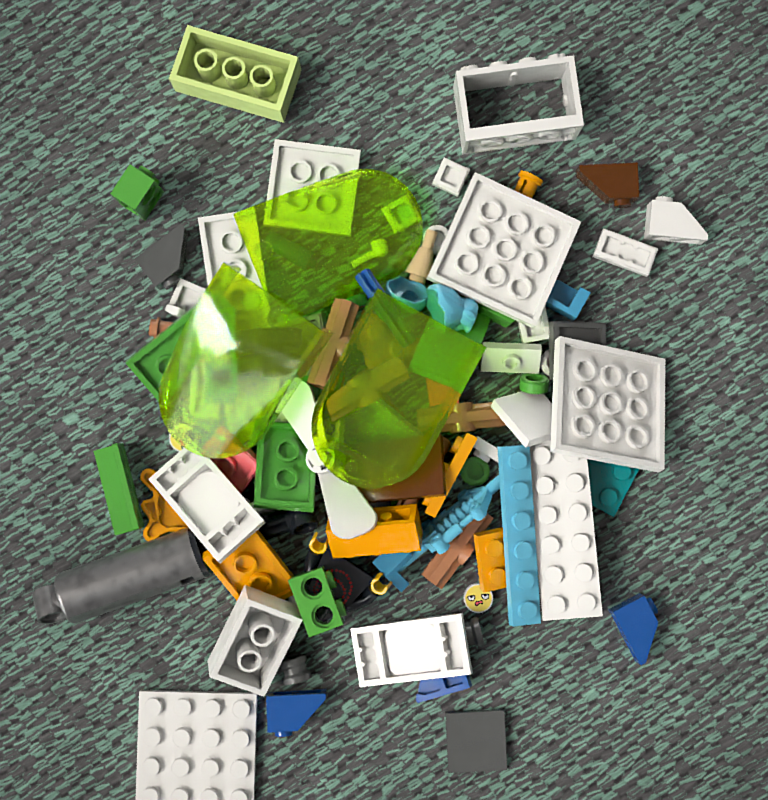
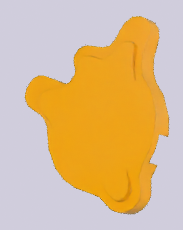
M151 468L144 469L140 475L141 481L153 492L151 499L144 500L141 503V508L149 519L148 524L143 530V537L147 541L159 538L167 532H176L188 527L149 481V478L157 472Z

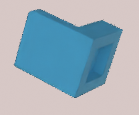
M556 280L545 306L573 321L580 313L590 292L581 287L576 290L562 281Z
M412 552L382 554L372 562L399 591L402 592L409 585V582L400 574V569L413 557Z

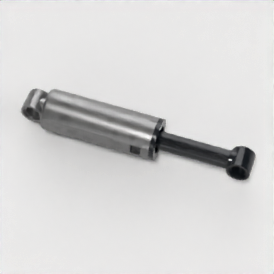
M279 510L262 516L266 523L258 530L268 540L291 532L292 535L307 534L317 529L319 522L315 510L313 512ZM187 527L58 573L55 577L54 585L40 587L32 593L37 621L40 624H53L66 618L69 622L76 624L211 576L213 571L205 563L202 552L206 551L207 548L191 529Z

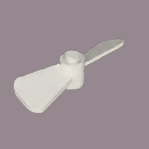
M303 381L296 382L283 393L280 407L282 413L308 449L306 454L308 468L318 473L331 531L335 536L342 539H354L364 535L375 528L378 521L377 513L344 470L346 466L344 454L340 450L329 446L311 386Z

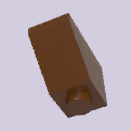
M638 162L579 165L575 171L576 177L605 204H614V208L631 207V203H635L640 197Z

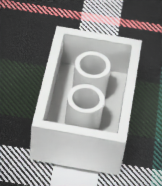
M244 585L207 661L209 677L265 697L303 621L297 604Z

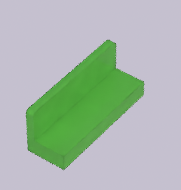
M115 443L112 446L94 450L114 534L119 535L145 528L124 443Z

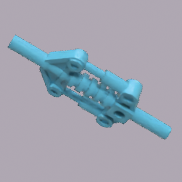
M499 475L486 486L462 490L457 496L458 501L448 510L444 509L434 519H427L422 522L423 537L421 551H413V557L400 571L402 572L428 549L431 553L434 551L438 554L445 553L450 547L449 543L463 532L462 529L474 519L477 521L482 520L487 515L492 495L500 489Z

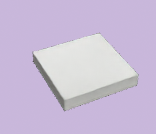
M521 391L493 400L490 407L525 448L551 440L552 403L544 394H528Z

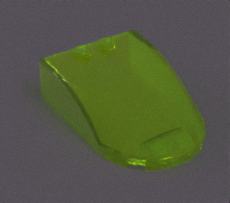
M374 169L350 170L233 214L278 326L332 305L335 298L347 299L364 292L355 279V276L364 269H370L379 284H383L400 275L408 267L418 251L423 235L422 214L412 192L394 176Z
M223 262L185 324L159 387L160 413L171 436L190 452L208 458L235 456L246 452L258 444L267 434L334 334L328 329L318 328L239 273L241 268L237 265Z
M374 288L314 406L311 431L313 443L320 460L336 477L346 483L362 488H382L410 477L419 469L430 453L487 347L384 293L379 288Z

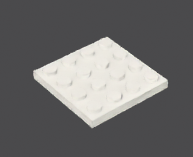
M475 172L427 276V280L451 287L458 294L466 298L473 299L483 306L531 328H535L581 221Z
M559 336L555 340L550 452L653 472L664 470L665 359Z
M140 690L136 800H255L258 695L252 692Z

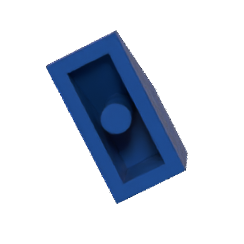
M639 593L608 610L635 662L643 665L647 661L657 629L658 621L655 614L658 613V610L650 597L646 599L644 595Z
M327 689L268 692L266 695L268 733L275 732L277 737L293 735V731H298L326 700Z

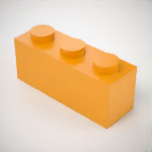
M417 504L373 508L378 517L375 528L354 539H342L335 536L331 531L328 519L326 535L333 559L421 551L423 529Z

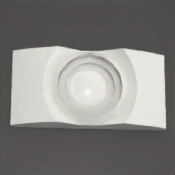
M194 440L188 443L149 478V481L219 563H222L266 523Z
M463 613L390 621L350 629L360 687L470 675L473 673Z

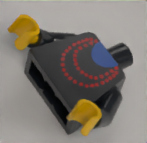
M318 532L314 533L309 544V551L304 560V572L320 566H324L325 571L331 570L337 586L332 588L336 600L342 599L347 612H354L370 605L379 595L387 592L392 582L390 581L387 585L382 584L379 580L383 575L382 572H379L374 578L373 575L347 558L333 559L331 549L328 546V538L325 543H321L316 538ZM310 578L306 581V584L309 586L307 590L310 593L316 594L322 590V583L319 579ZM326 606L319 607L316 610L317 618L323 621L330 608Z

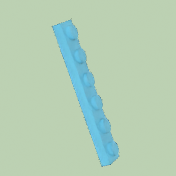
M523 444L497 446L509 625L515 627L540 624L541 614L530 447L525 448Z

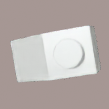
M660 196L647 205L644 239L699 245L708 240L707 232L682 203L673 202L671 197Z

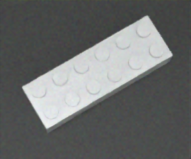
M551 440L530 446L542 619L547 621L603 616L588 461L584 458L550 452Z

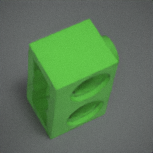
M129 164L110 194L121 206L146 221L164 191L159 186L160 181L155 178L156 175L141 165L137 169Z
M320 566L289 578L290 588L309 637L344 624L343 617L347 615L342 599L336 600L332 588L337 586L331 570L325 571L324 566ZM308 579H319L322 583V590L316 594L310 593L306 589V581ZM326 606L330 608L333 618L327 622L320 621L316 616V610L319 607Z

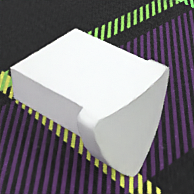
M180 278L165 311L180 318L203 300L208 290Z

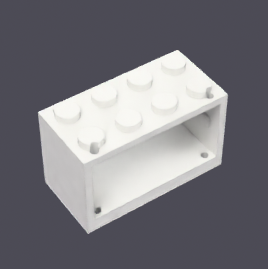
M557 53L543 60L527 57L520 59L519 63L507 64L506 61H497L491 63L490 67L478 68L477 65L462 67L460 71H456L453 90L462 155L576 140L584 126L574 55L565 56L564 53ZM561 79L566 116L470 128L466 91Z

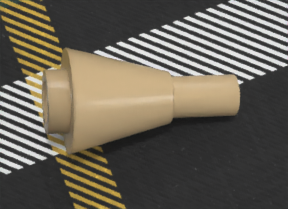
M426 230L422 247H419L405 270L406 273L410 274L409 280L422 284L426 283L427 276L433 265L434 251L432 250L438 232Z

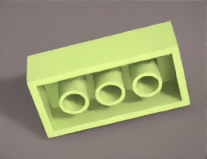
M187 25L169 80L176 92L284 123L301 73V66L297 56Z

